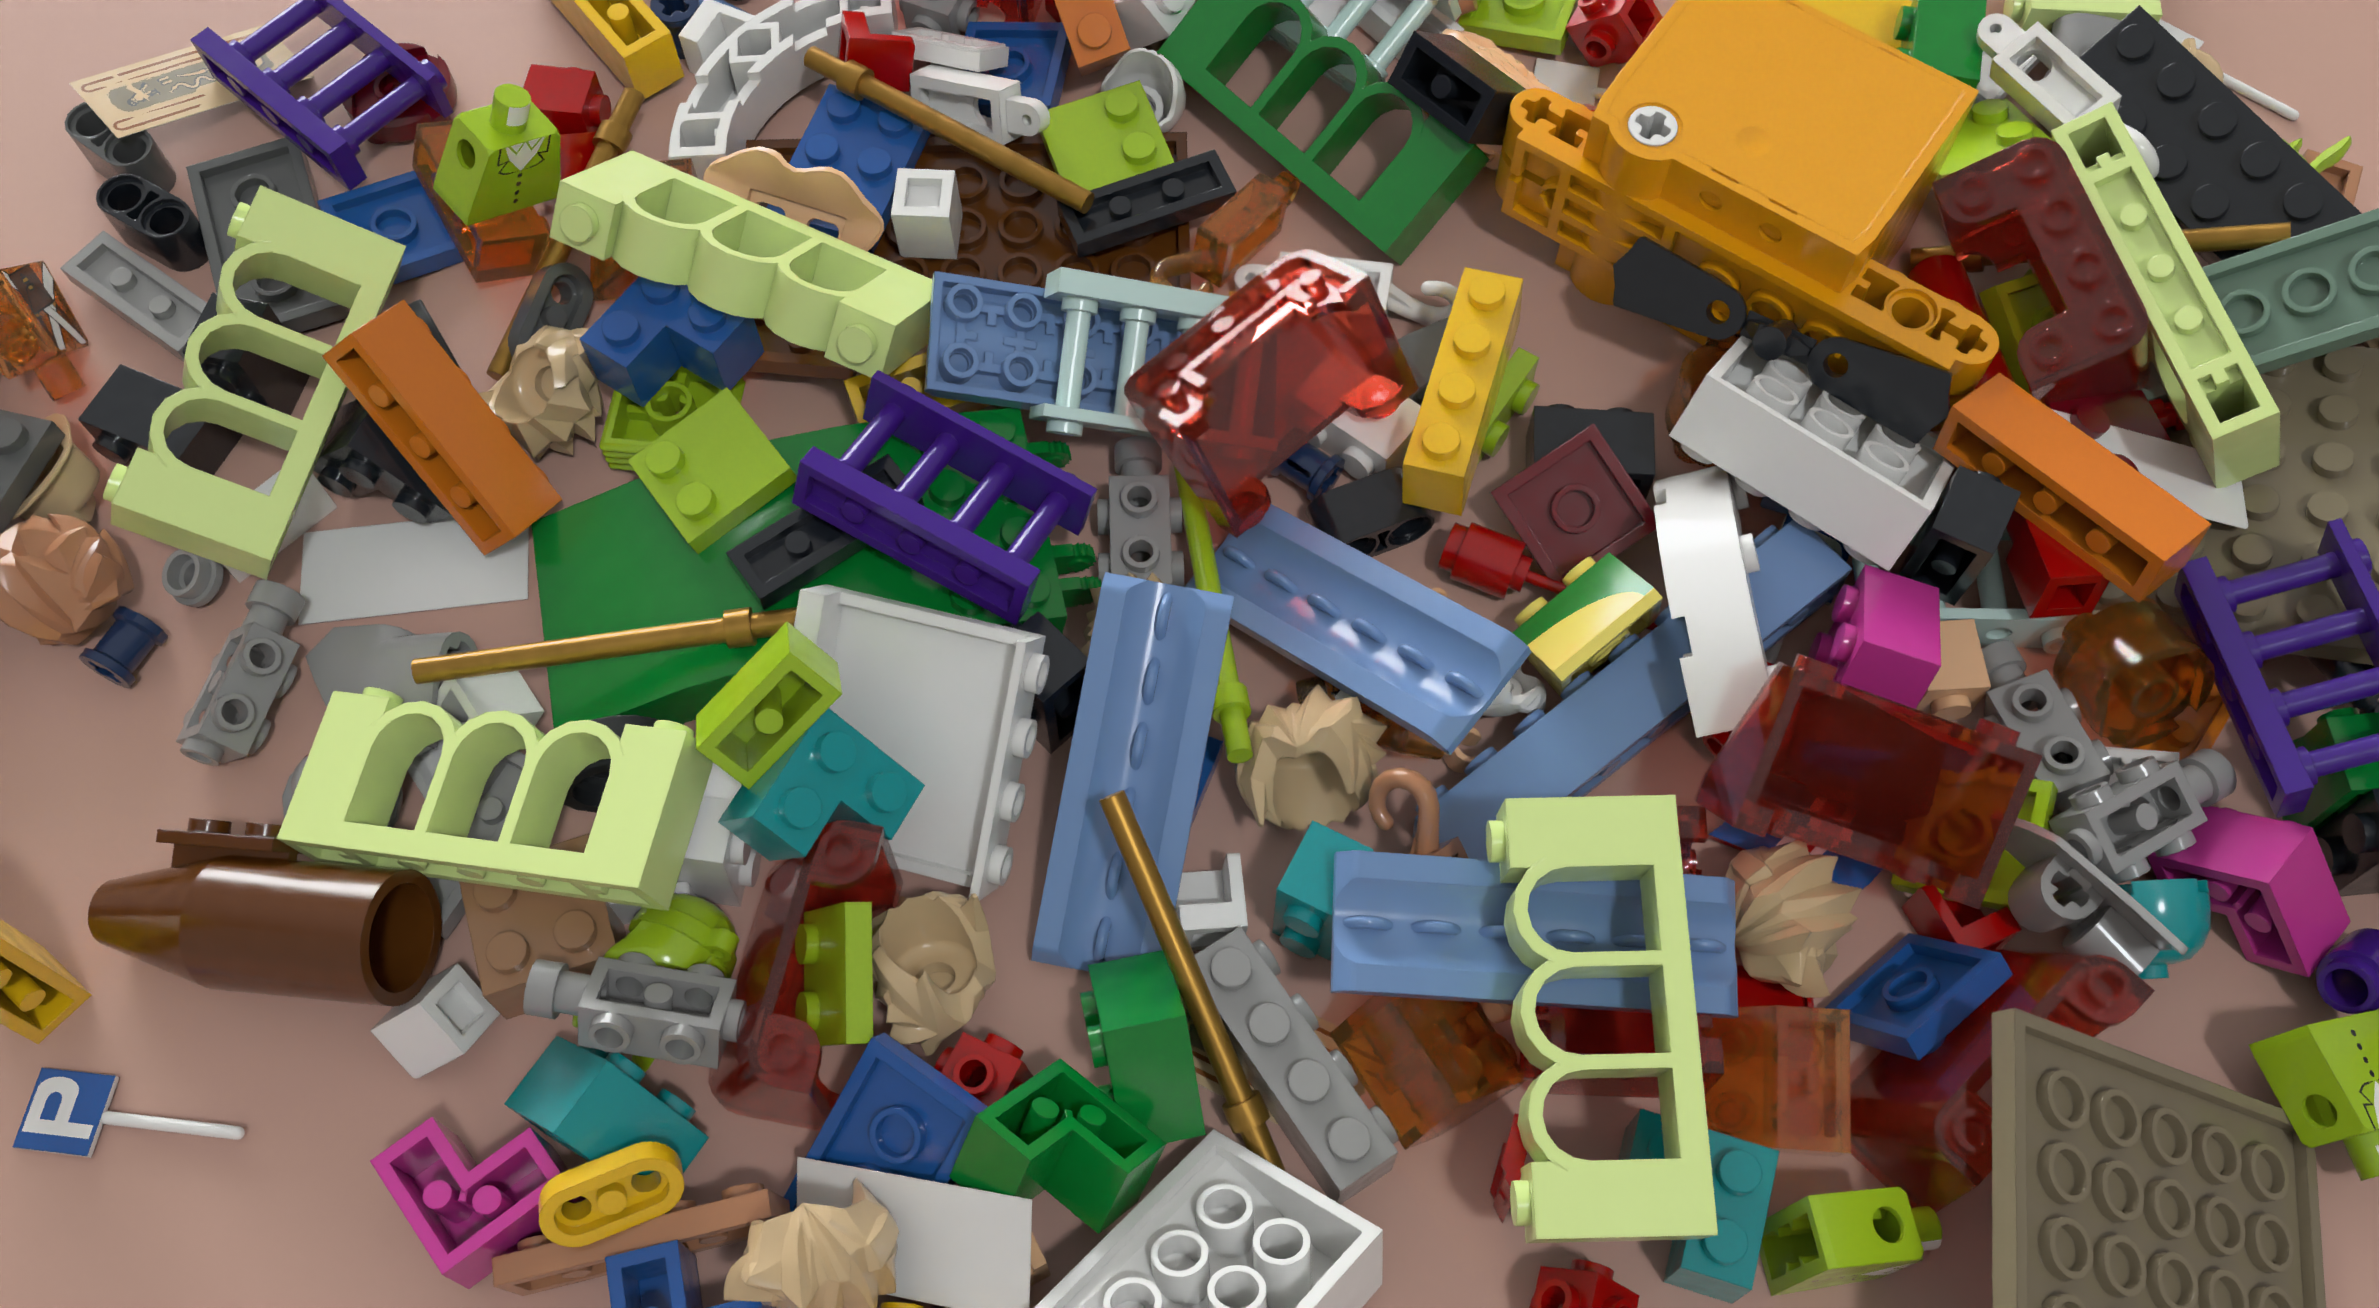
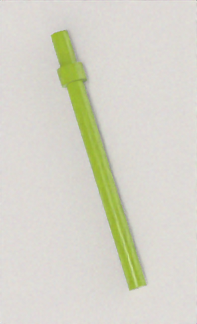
M1183 457L1175 462L1174 471L1179 497L1182 500V514L1196 589L1222 594L1197 461L1191 457ZM1228 629L1213 708V718L1217 723L1221 724L1228 761L1231 763H1244L1253 757L1247 725V718L1251 714V706L1247 687L1239 682L1230 631Z

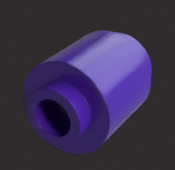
M2364 928L2351 932L2318 964L2316 970L2317 988L2322 999L2333 1009L2347 1014H2359L2379 1009L2378 929Z

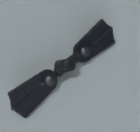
M1646 236L1640 237L1632 248L1613 265L1615 283L1614 306L1716 340L1729 338L1741 329L1739 335H1743L1753 341V349L1760 358L1775 360L1785 355L1805 365L1807 364L1811 380L1820 389L1915 444L1919 443L1932 428L1945 420L1949 414L1950 387L1953 376L1951 372L1841 336L1826 338L1815 346L1817 340L1798 332L1796 324L1791 320L1781 319L1774 321L1751 310L1747 316L1746 302L1737 289ZM1715 300H1721L1728 305L1730 309L1728 320L1721 321L1714 317L1712 304ZM1838 353L1847 359L1848 370L1846 373L1838 374L1830 369L1828 365L1830 354Z

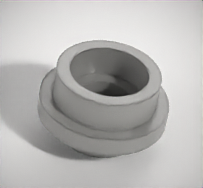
M179 549L169 556L163 567V586L169 594L173 595L177 602L191 607L203 606L214 598L222 586L223 564Z

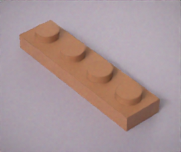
M746 1183L724 1189L721 1192L722 1200L697 1206L696 1201L679 1200L670 1211L661 1216L586 1246H560L551 1242L545 1235L529 1237L517 1243V1252L491 1258L493 1285L496 1288L526 1296L606 1276L605 1257L674 1240L681 1242L692 1253L748 1240V1232L752 1221L763 1220L765 1222L774 1217L791 1212L789 1200L770 1189H764V1184Z

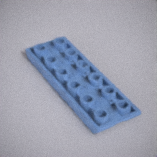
M934 271L924 392L939 398L1030 410L1031 406L1043 403L1055 405L1067 312L1061 311L1062 301L1045 299V288ZM1098 308L1097 315L1091 316L1080 409L1114 414L1125 322L1119 320L1120 311ZM1156 318V324L1149 326L1138 418L1171 423L1183 333L1177 330L1178 321ZM1213 327V334L1206 335L1195 427L1228 432L1239 342L1233 340L1234 331ZM1277 336L1270 337L1269 344L1262 346L1252 436L1273 438Z
M1261 498L1254 501L1215 552L1222 594L1235 596L1230 619L1232 626L1348 695L1358 697L1359 701L1449 755L1454 752L1532 652L1529 646L1509 630ZM1194 575L1184 587L1196 589Z
M1105 572L1070 747L1031 961L1089 971L1088 965L1162 950L1099 800L1118 791H1125L1173 906L1176 909L1235 596Z
M1361 850L1336 852L1334 854L1330 993L1513 1004V1000L1523 983L1534 971L1524 965L1511 949L1504 928L1506 903L1518 883H1501L1499 863H1489L1488 860ZM1683 874L1697 1016L1738 1018V986L1735 958V881L1727 877ZM1640 880L1554 882L1539 886L1529 895L1528 913L1532 927L1543 941L1556 949L1570 952L1646 951ZM1648 977L1562 979L1548 982L1542 986L1536 999V1006L1652 1013Z

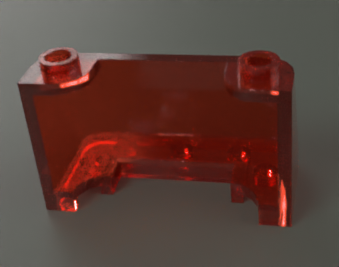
M1306 249L1294 251L1276 260L1149 360L1128 379L1124 386V394L1135 414L1220 528L1238 538L1247 529L1257 525L1271 505V494L1266 485L1261 481L1271 471L1345 411L1362 418H1385L1395 412L1399 405L1419 388L1369 275L1321 253Z
M1799 653L1793 665L1779 661L1704 773L1694 800L1735 828L1765 837L1766 833L1781 839L1783 836H1787L1888 870L1901 879L1912 883L1917 881L1928 886L1932 884L1944 891V897L1980 909L2042 755L2016 745L2021 732L1998 723L1980 718L1976 728L1972 729L1836 681L1834 678L1838 667Z
M850 820L831 822L825 825L806 857L784 859L770 871L763 888L736 979V999L747 1002L746 1012L739 1030L738 1042L727 1041L718 1069L710 1068L708 1083L711 1092L727 1111L741 1116L820 1131L840 1094L828 1090L821 1082L819 1069L822 1060V1046L816 1032L806 1022L796 1019L795 1016L798 994L804 992V964H799L797 961L795 937L799 924H804V912L843 902H872V912L880 908L887 911L897 907L904 882L883 826Z
M1989 949L1990 951L2002 954L2013 975L1945 1037L1943 1044L1936 1051L1925 1055L1921 1060L1917 1061L1882 1050L1835 1100L1831 1107L1829 1120L1832 1132L1840 1144L1886 1188L1901 1187L1907 1193L1911 1208L1929 1206L1935 1212H1938L1976 1188L1992 1171V1107L1976 1094L1992 1077V1013L2017 1008L2091 1037H2096L2108 1027L2117 1026L2132 1016L2155 990L2126 965L2113 957L2098 954Z

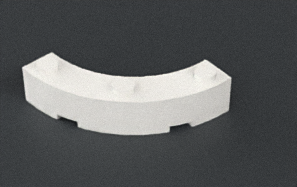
M781 0L737 28L712 52L695 75L696 86L689 95L687 102L680 103L677 109L669 144L668 159L671 167L703 180V175L712 162L718 158L746 149V140H754L768 119L786 101L802 89L824 78L821 74L804 66V56L810 47L816 46L838 57L842 10L864 12L871 34L888 35L892 31L898 30L895 0H800L794 3V0Z
M1719 466L1656 480L1653 486L1657 504L1654 506L1671 619L1685 616L1692 650L1691 653L1683 654V657L1679 660L1696 738L1777 722L1779 716L1777 705L1789 703L1780 664L1767 665L1749 573L1761 571L1752 533L1742 535L1739 510L1750 507L1747 492L1736 483L1732 474Z

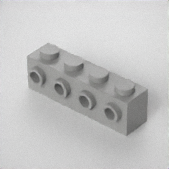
M1241 926L1195 954V958L1247 1079L1255 1090L1260 1091L1266 1107L1327 1197L1339 1204H1343L1390 1172L1398 1154L1397 1149L1393 1145L1399 1141L1395 1128L1378 1106L1374 1105L1368 1109L1353 1087L1358 1084V1078L1345 1056L1338 1049L1328 1052L1314 1032L1319 1028L1315 1014L1300 994L1296 993L1290 997L1276 978L1281 973V970L1267 945L1260 939L1252 943Z

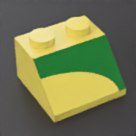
M1610 552L1597 563L1591 556L1585 558L1562 579V582L1567 586L1550 602H1547L1543 596L1537 598L1514 619V622L1519 627L1512 633L1529 646L1532 651L1527 657L1528 661L1559 696L1575 678L1586 671L1592 674L1608 661L1611 652L1621 642L1633 634L1638 636L1655 622L1658 617L1663 597L1653 586Z

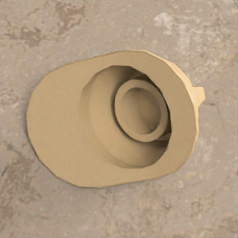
M54 413L44 419L53 421L65 434V437L11 521L18 517L28 520L32 515L49 518L48 514H62L81 519L89 524L92 521L96 505L93 492L98 485L100 471L72 442L70 423L67 417L63 414Z

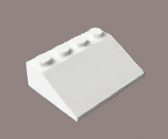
M1742 335L1706 374L1669 436L1680 442L1683 451L1691 458L1705 464L1714 463L1732 474L1736 483L1746 492L1757 497L1767 496L1787 508L1793 520L1801 526L1813 531L1822 530L1842 542L1844 549L1856 560L1868 565L1877 564L1889 571L1933 511L1955 465L1933 450L1938 435L1929 431L1919 443L1915 444L1816 386L1809 376L1807 364L1805 365L1785 355L1775 360H1764L1755 353L1752 345L1753 341Z
M1213 1129L1034 1308H1362L1382 1285L1383 1229Z

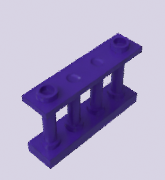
M298 0L241 42L233 39L227 43L209 27L190 39L214 79L349 191L367 178L356 158V155L361 152L359 145L417 101L423 100L444 118L453 113L452 107L443 91L447 87V82L437 67L427 59H423L421 62L418 61L343 0ZM318 16L331 27V29L275 70L267 67L261 71L257 67L255 62L257 59ZM353 44L366 55L308 99L305 96L295 99L291 95L289 90L291 87L348 45ZM385 71L401 83L344 127L336 124L331 128L326 124L324 117Z
M877 370L871 378L863 419L870 423L839 459L812 446L799 462L792 503L1006 621L1017 625L1028 609L1041 572L1040 569L1029 563L1056 525L1079 536L1085 526L1098 489L925 396L911 386L901 383ZM892 435L924 452L896 489H892L862 473ZM946 465L979 482L951 520L918 503ZM1001 495L1034 512L1007 551L974 534V531Z
M2342 518L2327 522L2317 551L2318 556L2233 580H2228L2225 576L2216 577L2207 556L2188 561L2178 571L2174 594L2276 818L2304 811L2313 791V785H2316L2318 782V777L2379 761V733L2308 752L2304 746L2295 747L2286 728L2290 724V718L2379 695V591L2370 576L2372 573V562L2366 545L2360 538H2351ZM2329 579L2332 580L2347 610L2256 636L2251 631L2242 632L2233 614L2237 611V605ZM2359 635L2375 667L2282 693L2277 688L2268 689L2259 670L2263 667L2264 660Z

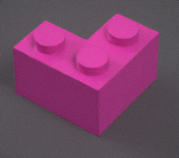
M1865 564L1853 587L1845 584L1841 588L1832 610V621L1834 623L1828 634L1819 632L1813 640L1807 658V667L1814 669L1813 694L1844 686L1889 711L1892 708H1896L1913 714L1941 667L1939 588Z
M2201 807L2208 821L2191 830L2197 841L2194 845L2164 857H2157L2155 852L2147 856L2157 880L2191 878L2197 879V881L2208 880L2211 911L2227 915L2245 959L2250 962L2310 977L2320 961L2351 922L2313 827L2301 825L2294 821H2281L2243 813L2227 807Z
M430 1117L370 1160L441 1274L467 1289L472 1288L492 1273L491 1258L517 1252V1243L519 1241L543 1235L539 1225V1195L550 1179L569 1170L554 1147L531 1127L477 1165L459 1136L433 1117ZM579 1196L567 1202L578 1203L586 1198Z

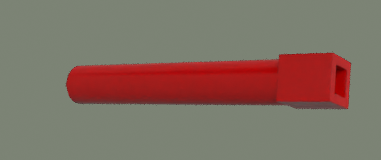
M1934 255L1927 257L1909 273L1908 278L1947 299L1958 302L1964 308L1981 316L1988 322L1962 261L1956 256ZM2000 347L1975 389L1999 372L2015 383ZM2013 510L2006 526L2013 546L2006 561L2029 618L2092 614L2110 581L2103 577V574Z

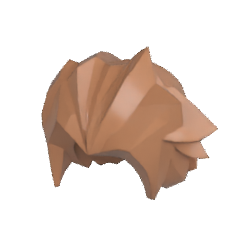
M48 514L49 518L32 515L25 523L19 522L0 534V620L9 627L36 637L40 645H56L59 643L78 645L92 634L100 624L110 618L117 607V601L122 596L133 591L135 587L132 575L121 549L104 528L98 533L85 521L69 515Z

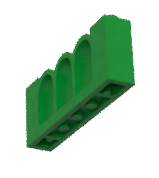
M1197 0L1157 51V54L1163 55L1175 66L1185 82L1399 265L1405 262L1490 160L1476 144L1465 142L1388 82H1382L1381 74L1372 62L1353 43L1341 37L1328 36L1327 29L1301 0ZM1288 20L1300 21L1302 28L1301 38L1294 54L1250 107L1225 85L1274 26ZM1341 64L1354 65L1357 76L1353 92L1343 107L1304 153L1277 129L1318 78L1328 69ZM1395 109L1409 110L1413 123L1411 135L1405 146L1360 200L1357 199L1330 174L1370 125L1382 114Z

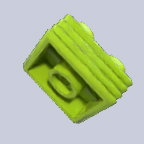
M683 366L672 375L644 407L614 390L599 444L602 454L608 462V466L612 469L634 471L628 463L630 458L722 390ZM743 377L730 390L740 404L745 388Z

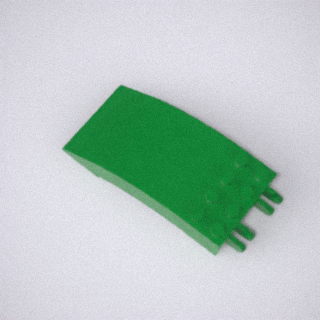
M1018 408L959 412L960 415L1058 468L1065 467L1072 460L1069 445H1066V442H1061V440L1028 443L1021 411ZM870 422L826 428L775 438L769 441L797 476L799 462L812 446L839 459ZM892 435L868 465L889 454L906 476L924 452ZM946 465L922 496L924 506L951 520L979 482ZM640 478L540 518L531 525L544 641L723 617L724 610L751 607L753 613L793 608L798 605L801 589L824 584L1006 627L1011 626L1012 623L870 545L771 607L763 610L730 565L726 552L798 509L799 507L792 503L795 483L699 554L687 543ZM1001 495L974 531V534L1007 551L1034 512ZM1050 537L1046 539L1029 563L1040 569L1041 572L1028 609L1020 619V623L1023 624L1039 611L1063 634L1068 617L1066 608L1077 607L1078 605L1084 606L1094 602L1090 589L1101 587V579L1099 580L1098 577L1095 578L1093 576L1059 579L1058 576L1069 574L1070 572H1083V570L1094 566L1093 563L1096 562L1094 549L1090 544L1051 545ZM771 637L757 638L756 645L729 649L727 643L547 667L553 727L557 728L569 721L593 720L618 715H638L658 720L673 721L684 725L686 722L696 720V715Z

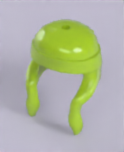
M674 893L669 911L641 907L630 922V933L613 945L603 956L618 960L622 954L638 952L650 957L657 966L686 971L695 964H708L718 968L725 978L731 979L737 961L735 953L739 937L736 935L734 925L729 918L712 902L690 894ZM573 1015L572 1025L578 1028V1016ZM632 1055V1062L644 1072L649 1069L655 1059Z

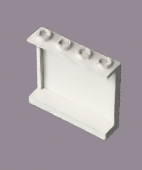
M828 584L801 589L794 627L838 662L842 695L829 709L925 785L892 840L853 844L829 824H826L813 847L970 887L969 898L971 894L975 893L979 901L996 890L999 885L1003 886L1012 867L1013 848L1006 846L1010 823H1015L1019 818L1025 799V785L1018 783L1022 760L1030 756L1037 736V721L1030 719L1034 696L1035 694H1040L1044 689L1049 673L1050 659L1048 655L1043 654L1046 636Z

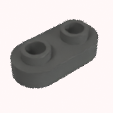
M558 263L545 266L535 273L509 332L508 347L512 358L516 346L526 343L532 335L545 325L568 330L583 327L593 302V287L589 277L581 268L571 263ZM553 285L560 291L561 298L559 303L551 295Z

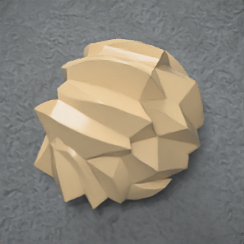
M549 325L543 326L526 343L516 346L509 371L489 391L479 392V395L495 415L508 426L514 439L518 440L533 457L541 459L548 448L573 455L574 433L595 442V417L602 416L603 398L597 377L579 340L588 331V328L568 330Z
M1319 684L1309 692L1302 704L1291 703L1286 709L1267 705L1260 721L1251 720L1248 725L1253 757L1247 762L1235 763L1234 765L1238 790L1246 805L1251 809L1258 826L1263 828L1265 819L1276 826L1288 830L1296 829L1302 832L1311 824L1312 820L1325 827L1332 821L1343 823L1352 809V813H1354L1369 800V790L1372 786V781L1379 776L1375 763L1387 754L1376 743L1388 726L1363 714L1358 697L1331 700Z
M1805 838L1771 848L1760 846L1742 850L1730 862L1725 877L1735 881V947L1740 952L1743 966L1749 976L1765 983H1780L1785 989L1797 996L1821 998L1831 996L1823 978V973L1831 967L1838 956L1836 942L1853 929L1852 925L1858 919L1850 912L1862 888L1842 885L1832 881L1838 857L1821 854L1811 855L1808 852Z
M932 891L913 898L900 896L897 907L888 909L872 919L873 990L876 993L875 998L888 1007L886 1023L893 1024L889 1036L900 1044H921L926 1056L934 1054L944 1039L966 1025L972 1018L979 1002L985 997L986 991L995 982L996 970L989 928L983 908L975 893L971 894L969 899L961 894H947L942 891Z
M857 1178L853 1181L852 1205L838 1208L802 1203L793 1212L774 1217L765 1222L763 1220H754L751 1222L747 1247L744 1250L743 1256L731 1266L726 1276L724 1300L761 1302L763 1305L775 1306V1308H877L878 1295L896 1293L895 1258L899 1234L896 1221L889 1211L875 1199L871 1192Z

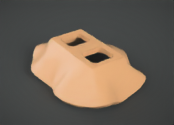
M758 146L746 148L718 158L709 165L703 175V181L758 205L764 202L780 207L784 210L786 217L807 226L814 219L834 224L839 230L838 239L867 252L875 245L884 231L882 216L876 208L865 198L857 185L844 172L832 167L795 168L787 163L777 151Z

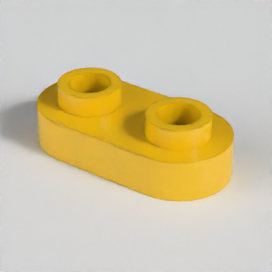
M640 1142L556 1175L545 1184L539 1195V1225L542 1233L547 1239L557 1245L581 1247L667 1213L679 1202L684 1191L682 1163L678 1154L669 1146L659 1142ZM642 1171H654L649 1175H637V1173ZM579 1196L586 1198L578 1203L567 1202Z

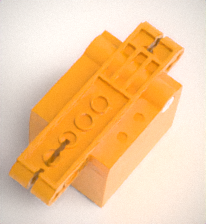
M1676 0L1601 96L1594 112L1580 103L1573 102L1556 92L1542 88L1526 89L1513 98L1510 104L1495 179L1496 192L1503 199L1501 212L1558 242L1560 245L1555 264L1570 272L1573 284L1587 298L1601 304L1614 305L1615 283L1613 265L1632 248L1640 237L1646 236L1737 289L1746 302L1747 316L1751 310L1774 321L1781 319L1791 320L1796 324L1798 332L1817 340L1815 346L1826 338L1841 336L1951 372L1953 376L1950 387V409L1954 404L1975 390V387L1980 382L1999 349L1997 332L1981 316L1967 310L1958 302L1947 299L1912 281L1903 273L1888 268V265L1906 241L1979 93V90L1799 0ZM1715 300L1712 304L1714 317L1721 321L1728 320L1730 316L1728 305L1721 300ZM1663 323L1721 356H1724L1741 337L1739 335L1741 329L1729 338L1716 340ZM1838 353L1830 354L1828 358L1830 369L1838 374L1846 373L1848 370L1847 359ZM1945 420L1930 431H1941Z

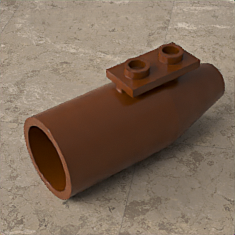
M189 818L187 831L157 829L156 842L174 844L171 868L113 879L102 884L90 902L88 925L92 936L97 942L209 989L395 1007L412 1000L428 981L440 948L442 916L439 899L432 883L419 871L297 860V855L302 853L277 839L282 825L246 822L244 836L231 835L232 822Z

